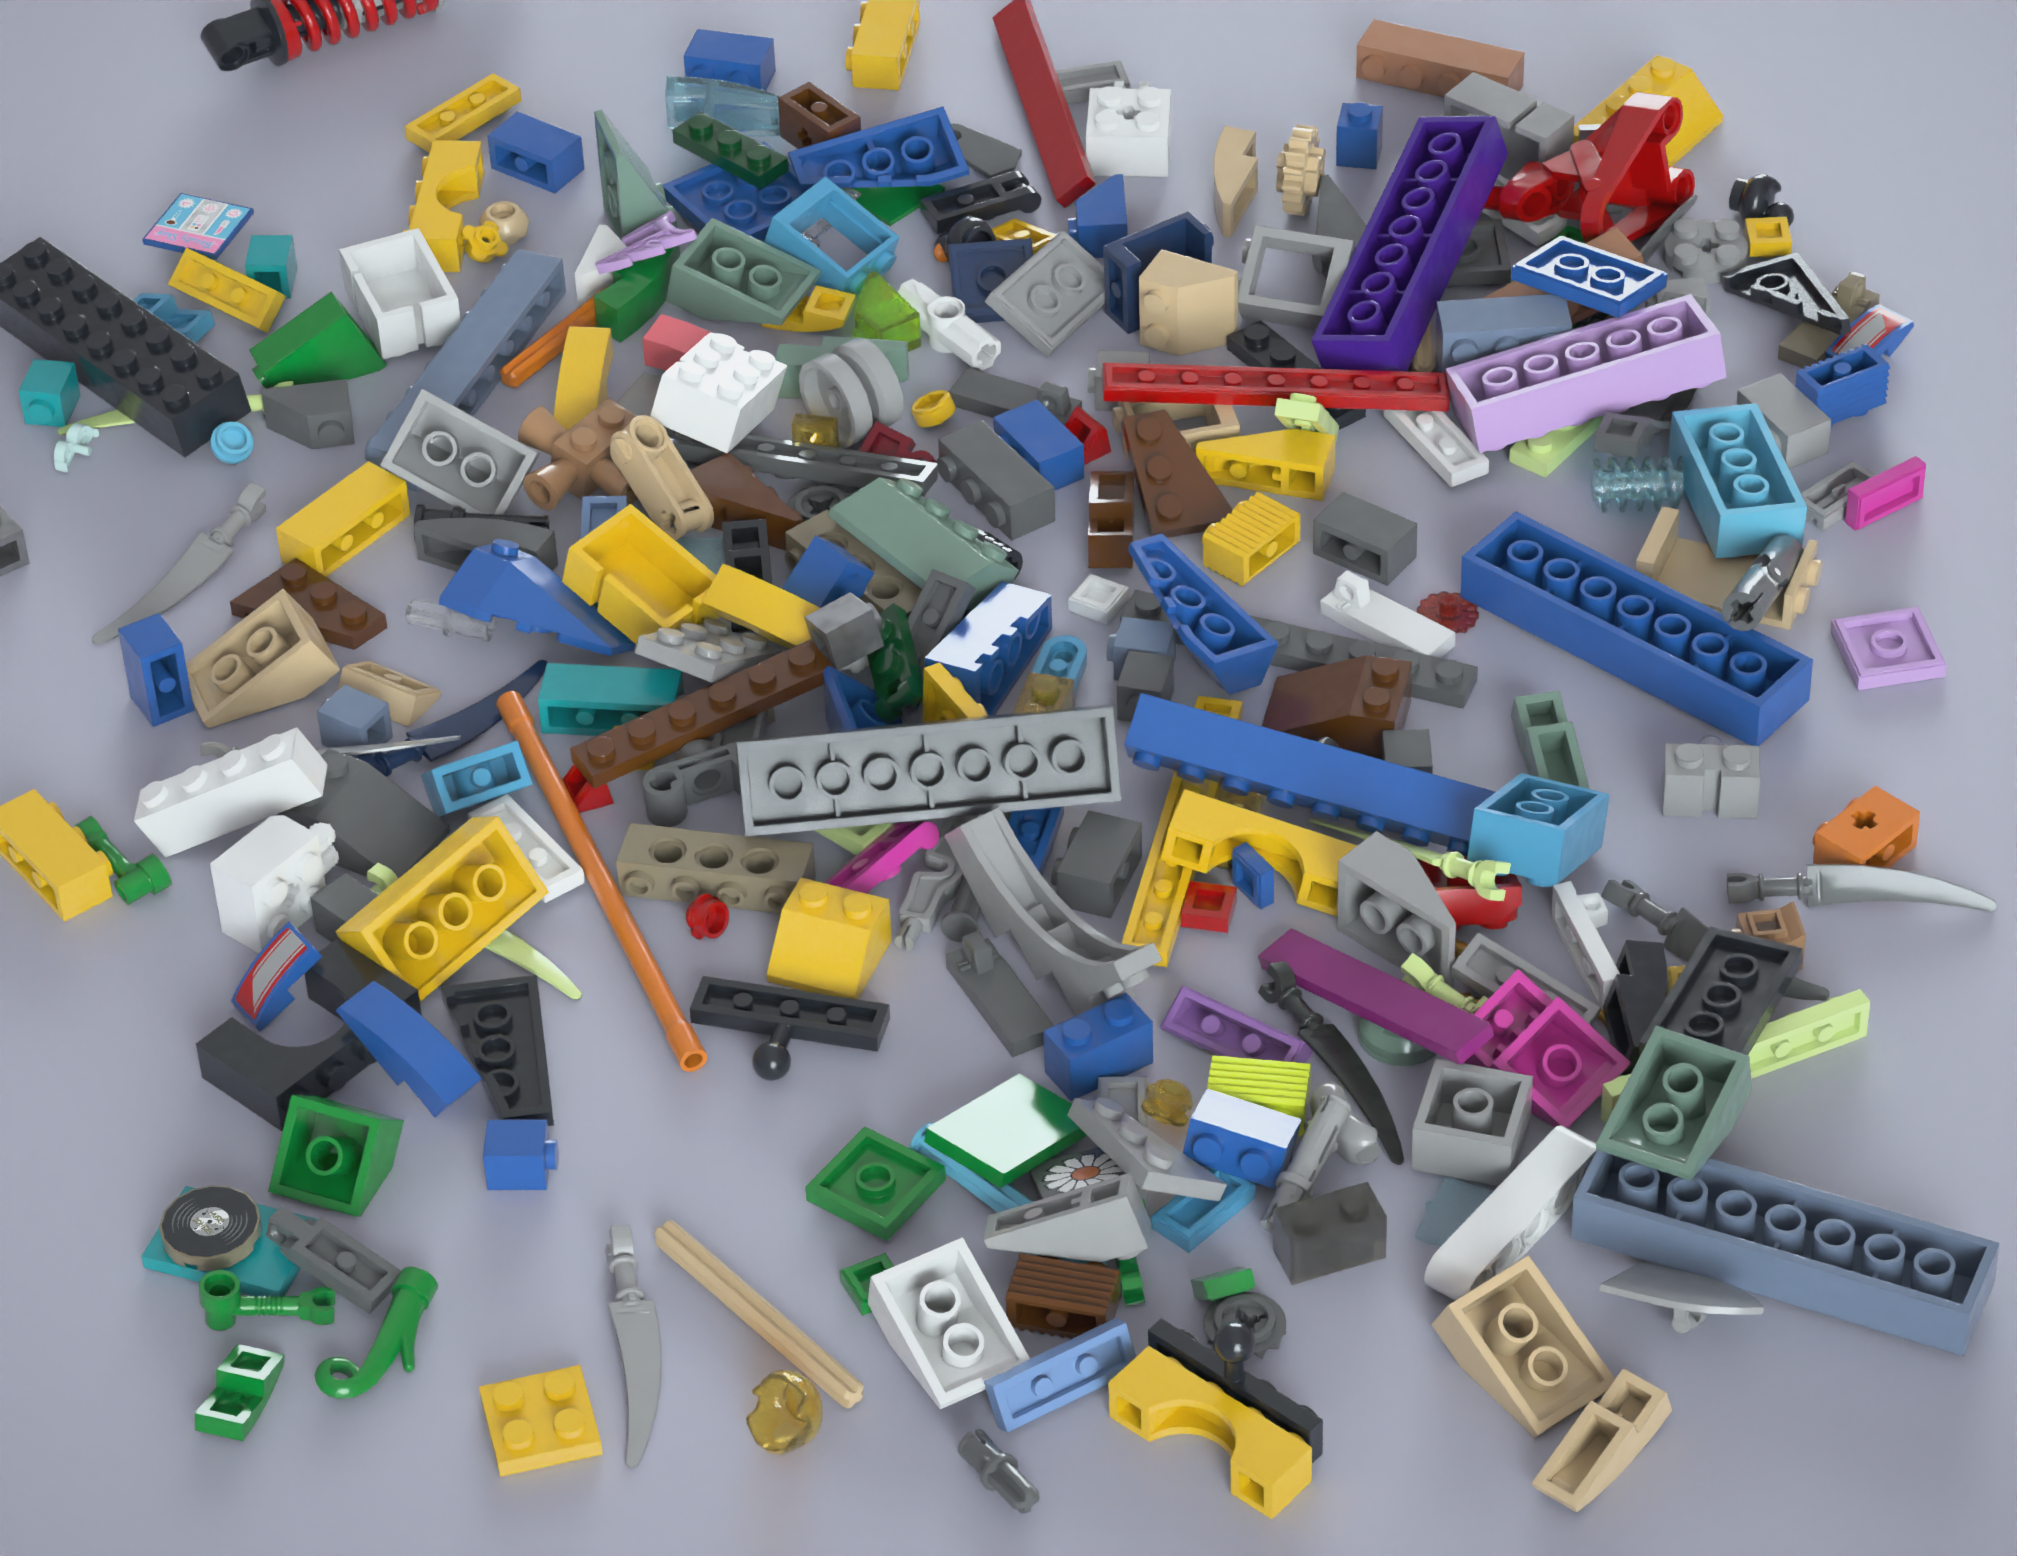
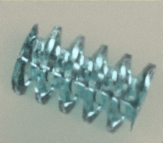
M1651 456L1643 458L1640 469H1638L1633 457H1627L1622 470L1615 457L1608 458L1604 470L1599 459L1592 458V501H1598L1602 513H1607L1611 500L1616 501L1620 513L1625 512L1629 500H1633L1637 512L1643 511L1646 499H1651L1655 512H1660L1664 499L1669 500L1672 508L1678 509L1683 497L1682 456H1679L1675 468L1669 456H1662L1657 469Z

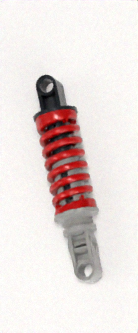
M251 0L250 10L211 21L203 28L200 38L222 71H233L243 65L266 57L274 65L282 66L287 61L301 56V38L310 51L316 52L322 47V36L328 44L336 45L341 40V30L348 38L354 39L360 33V24L366 31L374 32L378 29L379 17L386 25L391 26L398 20V11L404 18L411 19L414 18L417 11L419 15L440 11L445 0Z

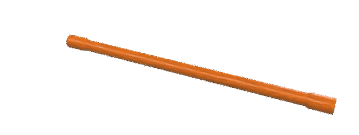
M508 691L502 694L496 702V707L508 731L515 737L516 741L518 740L520 749L666 1033V1040L681 1069L686 1072L700 1069L707 1061V1054L694 1028L687 1022L541 740L528 707L520 693Z

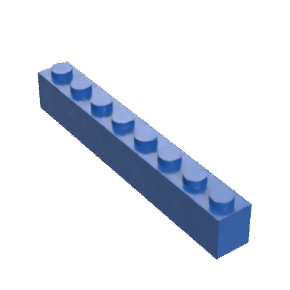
M1144 693L1140 694L1124 743L1128 757L1133 758L1132 763L1143 769L1159 771L1160 766L1177 771L1178 777L1189 782L1202 784L1204 779L1222 783V789L1235 795L1248 796L1249 791L1267 796L1266 801L1278 807L1292 809L1294 804L1312 809L1311 813L1314 816L1324 820L1338 821L1339 817L1357 821L1356 826L1370 833L1377 831L1383 834L1384 829L1402 834L1401 839L1410 844L1427 847L1429 842L1446 846L1447 852L1456 851L1464 857L1468 856L1474 808L1495 793V791Z

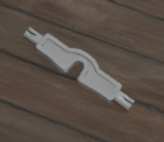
M978 815L945 818L939 830L938 843L932 849H926L925 864L928 868L938 872L918 871L913 874L907 896L899 910L901 929L894 941L899 949L904 950L906 945V951H911L920 932L930 933L945 903L956 897L964 874L944 835L960 825L977 818Z

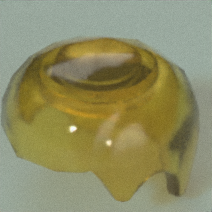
M776 1370L765 1377L761 1384L752 1389V1393L758 1397V1402L755 1409L746 1417L747 1426L755 1442L766 1452L784 1455L814 1440L821 1428L823 1404L820 1393L811 1380L794 1370Z

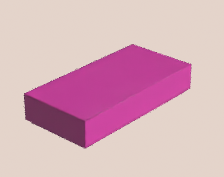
M1914 456L1849 488L1845 523L1856 531L1923 498L1926 463L1917 456Z

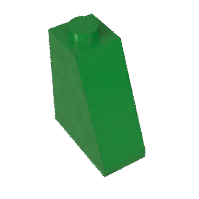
M332 291L249 349L257 366L252 368V371L265 389L287 381H293L294 385L343 379L350 380L381 371L387 366L372 340Z

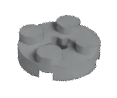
M1681 218L1674 222L1673 230L1665 239L1664 262L1671 272L1672 265L1677 270L1682 271V279L1704 278L1705 284L1722 283V273L1747 266L1748 241L1740 233V224L1734 220L1695 221L1690 218Z

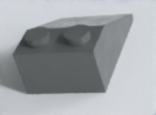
M330 748L321 755L328 764L323 795L277 814L278 816L284 815L307 829H310V826H313L314 823L330 824L332 829L335 830L336 836L335 842H332L331 846L334 845L339 855L338 863L335 865L366 877L367 871L377 863H380L391 869L399 879L435 849L450 833L449 824L369 763Z

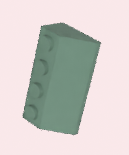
M879 477L830 508L827 516L921 589H923L932 569L971 584L976 590L966 608L967 610L973 611L1002 581L1012 584L1019 572L1016 567L1005 560L1007 553L993 543L980 541L977 538L979 534L977 529L961 520L954 521L949 517L951 510L934 499H925L921 496L923 489L906 478L900 477L898 482Z

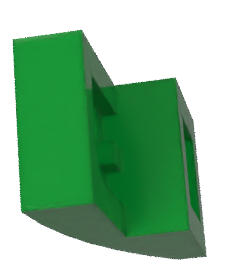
M236 1344L216 1369L215 1389L195 1412V1431L243 1441L257 1422L274 1390L284 1366L285 1354Z

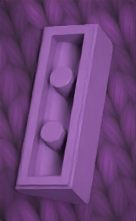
M1184 985L1180 988L1160 1025L1162 1030L1217 1056L1306 1063L1313 1053V1050L1304 1041Z

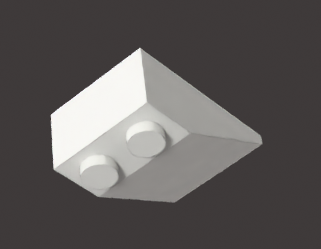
M963 1237L871 1276L867 1304L892 1349L939 1409L986 1390L985 1380L1007 1372L1030 1359Z

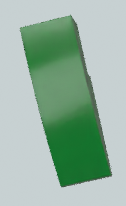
M679 245L665 249L666 252L664 254L632 262L633 265L613 271L614 283L594 296L597 328H611L612 338L621 343L656 314L666 301L672 265L680 257Z

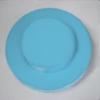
M225 422L214 429L210 438V447L213 454L220 461L228 464H238L250 456L254 447V440L251 432L243 424Z

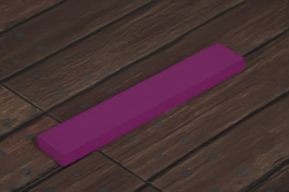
M1292 928L1258 955L1262 969L1267 971L1271 963L1286 961L1294 972L1297 986L1456 1064L1461 1065L1494 1037L1489 1022Z

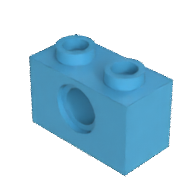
M518 740L431 769L421 775L433 812L438 817L452 814L533 785Z

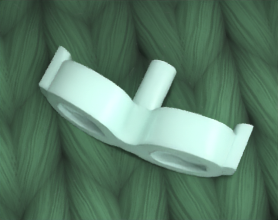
M80 423L73 424L67 431L66 440H59L56 443L54 450L55 470L68 473V467L75 452L90 456L92 448L86 445L92 440V437L99 436V429Z

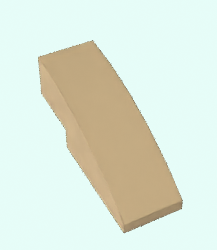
M1224 126L1214 154V209L1222 235L1231 238L1258 191V158L1256 157L1255 131Z
M1623 1368L1598 1404L1590 1400L1533 1480V1488L1575 1512L1580 1511L1626 1469L1672 1412L1667 1392Z

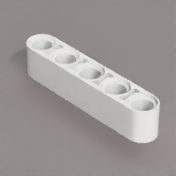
M1562 1125L1554 1128L1436 1251L1425 1271V1284L1443 1295L1457 1300L1518 1262L1573 1204V1196L1597 1151L1596 1143Z

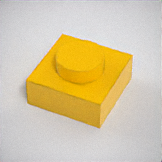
M1787 217L1745 218L1744 234L1748 241L1749 257L1761 256L1771 258L1791 254L1792 238Z

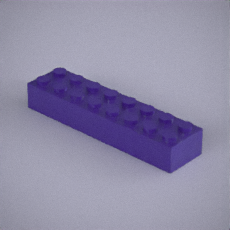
M1436 116L1418 118L1311 339L1322 369L1407 372L1437 308V301L1441 300L1508 156L1496 116Z

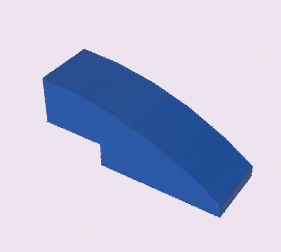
M372 981L336 1010L398 1086L405 1081L434 1117H437L460 1099L482 1079L463 1055L436 1028L395 994L375 981Z

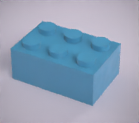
M1520 773L1474 808L1467 860L1472 862L1479 860L1506 861L1511 863L1509 874L1527 877L1526 881L1532 885L1540 887L1557 885L1602 848L1610 794ZM1497 873L1496 876H1506L1509 874Z

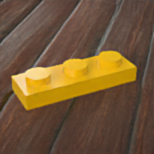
M492 73L405 125L406 140L429 153L433 140L457 141L521 102L520 88Z
M187 247L168 282V285L266 333H268L286 298L284 294Z

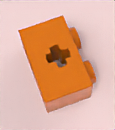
M1875 785L1860 798L1852 799L1845 810L1831 821H1825L1817 828L1812 840L1814 845L1813 864H1859L1890 868L1916 847L1920 811Z

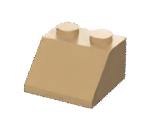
M1161 249L1139 277L1140 345L1176 356L1227 345V336L1238 331V271Z

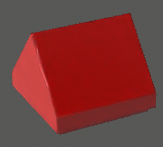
M1076 406L1065 427L1084 444V465L1112 451L1107 429L1081 407Z
M573 764L562 779L579 813L614 804L607 783L593 789L575 764Z

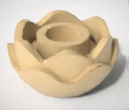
M500 201L493 203L482 213L478 226L483 225L485 221L496 223L499 227L498 233L501 240L507 245H514L520 238L527 235L530 220L520 206L509 201Z

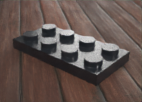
M1710 926L1639 1041V1057L1655 1026L1749 1055L1802 965V948Z

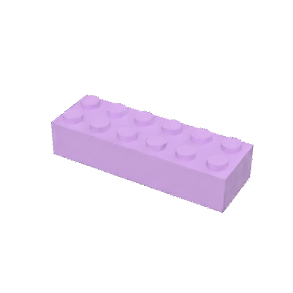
M1691 294L1624 314L1620 318H1610L1446 368L1453 413L1479 453L1503 449L1508 444L1528 438H1540L1550 431L1567 426L1582 425L1590 419L1605 415L1606 412L1621 413L1635 405L1652 400H1664L1671 394L1691 388H1703L1714 381L1727 378L1720 332Z

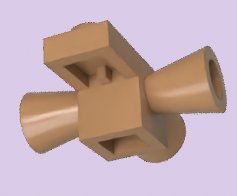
M607 398L567 431L543 406L532 410L520 427L518 441L552 456L550 464L524 477V489L531 501L541 509L550 511L556 508L567 491L582 500V496H589L600 487L608 496H626L627 505L633 504L637 496L611 458L610 439L617 431L624 430L630 421L637 416Z

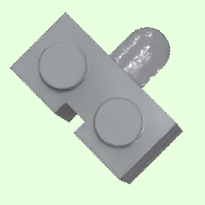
M1707 735L1701 738L1698 744L1665 743L1662 781L1663 816L1702 817V811H1718V818L1757 819L1760 789L1759 746L1724 745L1722 740L1714 735Z

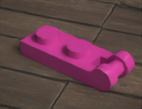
M911 821L896 822L824 883L870 894L869 891L879 882L886 881L898 874L902 869L900 864L918 849H932L935 847L939 840L938 828L930 821H918L915 823Z

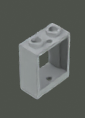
M1255 225L1252 239L1246 238L1242 249V263L1245 264L1242 278L1238 277V309L1241 317L1316 330L1356 249L1353 240ZM1266 248L1332 258L1320 306L1254 295Z

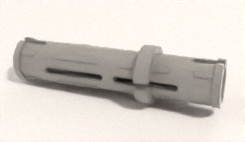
M1328 1094L1322 1095L1316 1112L1295 1151L1296 1153L1286 1171H1282L1276 1180L1278 1188L1274 1198L1260 1221L1261 1226L1271 1234L1279 1237L1283 1235L1285 1238H1288L1292 1233L1301 1209L1306 1202L1312 1200L1316 1192L1314 1184L1352 1110L1350 1104L1341 1097L1333 1094L1330 1096Z

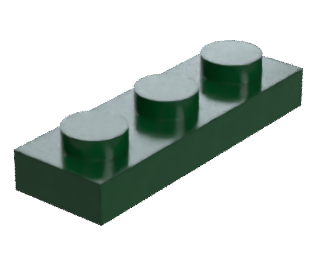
M703 112L697 113L672 130L673 143L759 189L764 188L789 171L788 157Z

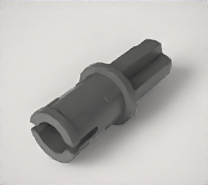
M975 1429V1435L980 1441L974 1436L972 1431L968 1432L959 1442L958 1453L980 1474V1481L983 1486L991 1491L996 1490L1013 1509H1017L1020 1513L1030 1512L1032 1506L1039 1502V1491L1018 1470V1461L1012 1454L1003 1453L983 1430Z

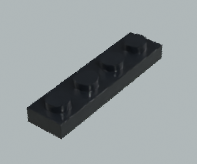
M1261 320L1227 336V350L1248 367L1322 369ZM1324 408L1338 423L1339 430L1366 417V409Z

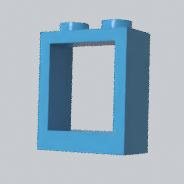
M825 176L772 217L764 243L822 270L820 278L814 284L815 286L818 285L857 296L866 288L873 276L877 273L884 275L893 266L897 258L894 252L900 237ZM823 218L865 252L867 256L846 271L805 238L802 233Z

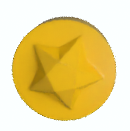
M944 390L932 391L921 396L911 407V413L916 424L923 428L942 424L956 410L950 393Z

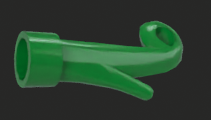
M412 1266L403 1268L391 1289L392 1300L362 1367L359 1368L355 1363L343 1357H330L322 1361L317 1366L314 1375L319 1389L327 1396L336 1399L354 1398L365 1393L380 1380L395 1360L399 1351L404 1370L407 1373L412 1372L415 1368L414 1349L419 1321L423 1311L428 1308L438 1289L436 1279L423 1269ZM336 1372L343 1373L348 1378L344 1380L336 1379L332 1374Z

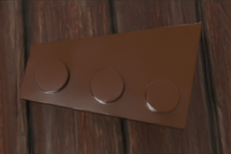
M1166 410L1122 417L1121 427L1150 537L1163 534L1169 538L1203 532L1212 523H1220L1222 517L1226 518L1228 513H1232L1233 509Z
M297 558L230 601L232 615L245 618L281 589H284L314 619L325 642L352 650L357 649L387 628L386 615Z

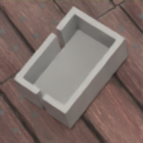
M1473 72L1445 94L1444 116H1496L1508 151V156L1499 174L1509 181L1528 162H1545L1570 151V146L1573 144L1575 115L1545 102L1538 107L1537 99Z

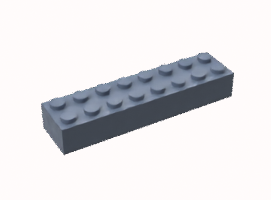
M1597 1150L1573 1196L1572 1239L1662 1266L1710 1277L1745 1291L1962 1356L1966 1353L1995 1283L1999 1242L1709 1158L1694 1178L1689 1181Z

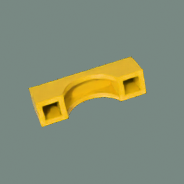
M433 140L429 156H424L422 159L423 180H417L416 205H410L409 230H403V232L419 228L443 272L461 271L466 242L461 236L464 228L463 215L450 211V209L465 201L478 199L485 177L481 141Z
M1184 789L1168 827L1161 856L1162 860L1206 874L1215 866L1231 861L1233 848L1247 842L1276 871L1286 878L1294 891L1297 904L1338 917V861L1358 845Z
M1148 1346L1108 1382L1110 1418L1148 1442L1173 1434H1194L1218 1443L1231 1457V1494L1270 1519H1273L1312 1482V1447L1299 1435L1280 1428L1266 1419L1257 1409L1247 1407L1227 1395L1217 1384L1206 1382L1185 1369L1173 1357H1166Z

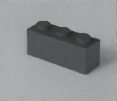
M983 420L938 439L939 458L936 463H938V472L945 482H950L959 490L968 504L978 508L986 516L991 526L999 528L1011 541L1055 521L1054 486Z

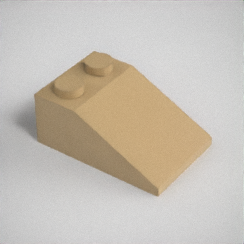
M281 589L186 663L192 701L203 723L208 728L305 698L340 671L314 619L284 589Z
M1529 1255L1449 1304L1431 1324L1460 1367L1534 1438L1586 1406L1590 1400L1594 1401L1605 1394L1615 1380Z

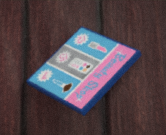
M180 193L144 236L142 242L144 245L184 253L187 247L207 258L217 260L252 217L254 210L249 207Z

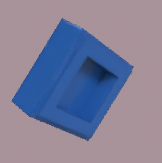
M1247 842L1233 848L1232 884L1260 909L1273 904L1274 868Z

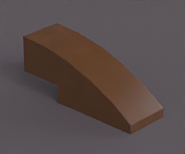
M1091 471L1088 568H1133V558L1128 551L1130 542H1134L1135 479L1133 471Z

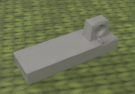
M1479 932L1452 965L1451 977L1470 986L1482 996L1485 995L1488 999L1519 969L1552 1000L1559 996L1590 1026L1595 1023L1600 1015L1601 1007Z

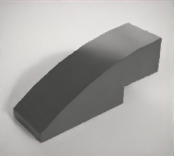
M485 518L418 520L414 525L418 559L456 572L473 548L493 544L495 539L509 540L517 543L520 551L535 556L552 571L558 566L555 531L525 523Z

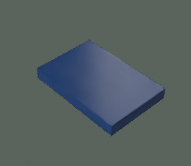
M1559 236L1513 265L1511 280L1620 318L1666 288L1667 273Z

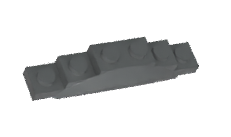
M1665 291L1660 303L1686 295ZM1693 296L1706 314L1707 298ZM1691 388L1671 394L1664 400H1652L1635 405L1621 413L1606 412L1594 436V451L1611 453L1619 457L1629 456L1637 458L1642 446L1649 447L1654 435L1660 436L1662 431L1671 428L1672 412L1691 410L1698 388Z

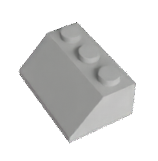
M422 389L380 466L452 506L465 508L467 513L505 515L522 488L524 477L530 473L540 453Z

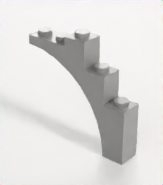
M1000 807L960 825L944 835L994 937L996 938L1011 931L1036 980L1052 973L1055 980L1058 981L1075 1016L1124 993H1127L1131 998L1136 996L1132 986L1150 978L1151 976L1147 968L1162 961L1154 943L1141 946L1122 944L1099 933L1082 920L1055 893L1037 870L1017 840Z

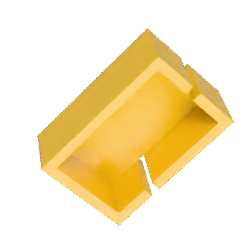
M629 504L568 549L562 582L590 606L598 602L597 612L636 645L639 636L656 633L659 628L676 629L681 628L682 623L701 624L704 622V619L717 620L719 618L718 615L702 603L716 574L632 504Z

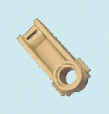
M640 415L633 418L624 430L617 431L612 435L610 439L611 458L624 475L653 523L675 541L684 537L686 532L692 530L703 532L711 528L714 521L713 507L672 443L665 427L658 420L647 415Z

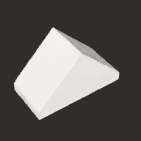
M599 224L574 273L578 307L602 288L614 283L613 271L599 274L595 263L627 247L607 225Z

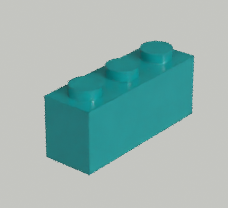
M547 663L538 695L541 732L548 734L598 736L613 729L616 725L620 726L675 701L678 696L684 694L682 671L677 669Z

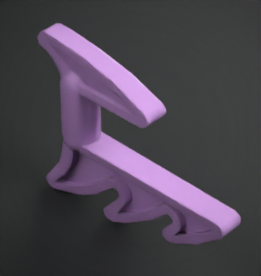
M669 211L622 237L621 240L627 247L597 261L595 265L599 274L627 268L633 265L632 262L664 254L666 252L665 249L697 239L694 229L681 230L673 226L672 223L676 219L673 211Z

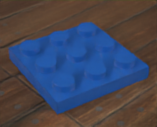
M764 141V142H761L763 145H765V146H767V147L773 149V148H772L770 145H768L765 141ZM789 162V171L762 189L747 183L714 164L700 168L662 185L666 202L672 205L676 211L699 231L704 228L711 218H714L762 242L765 241L772 217L808 190L800 188L793 167Z

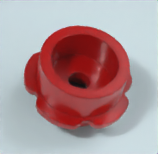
M711 894L699 895L688 906L686 911V922L688 927L691 928V935L699 940L704 936L717 938L722 935L729 922L727 905L721 902L718 897H711Z

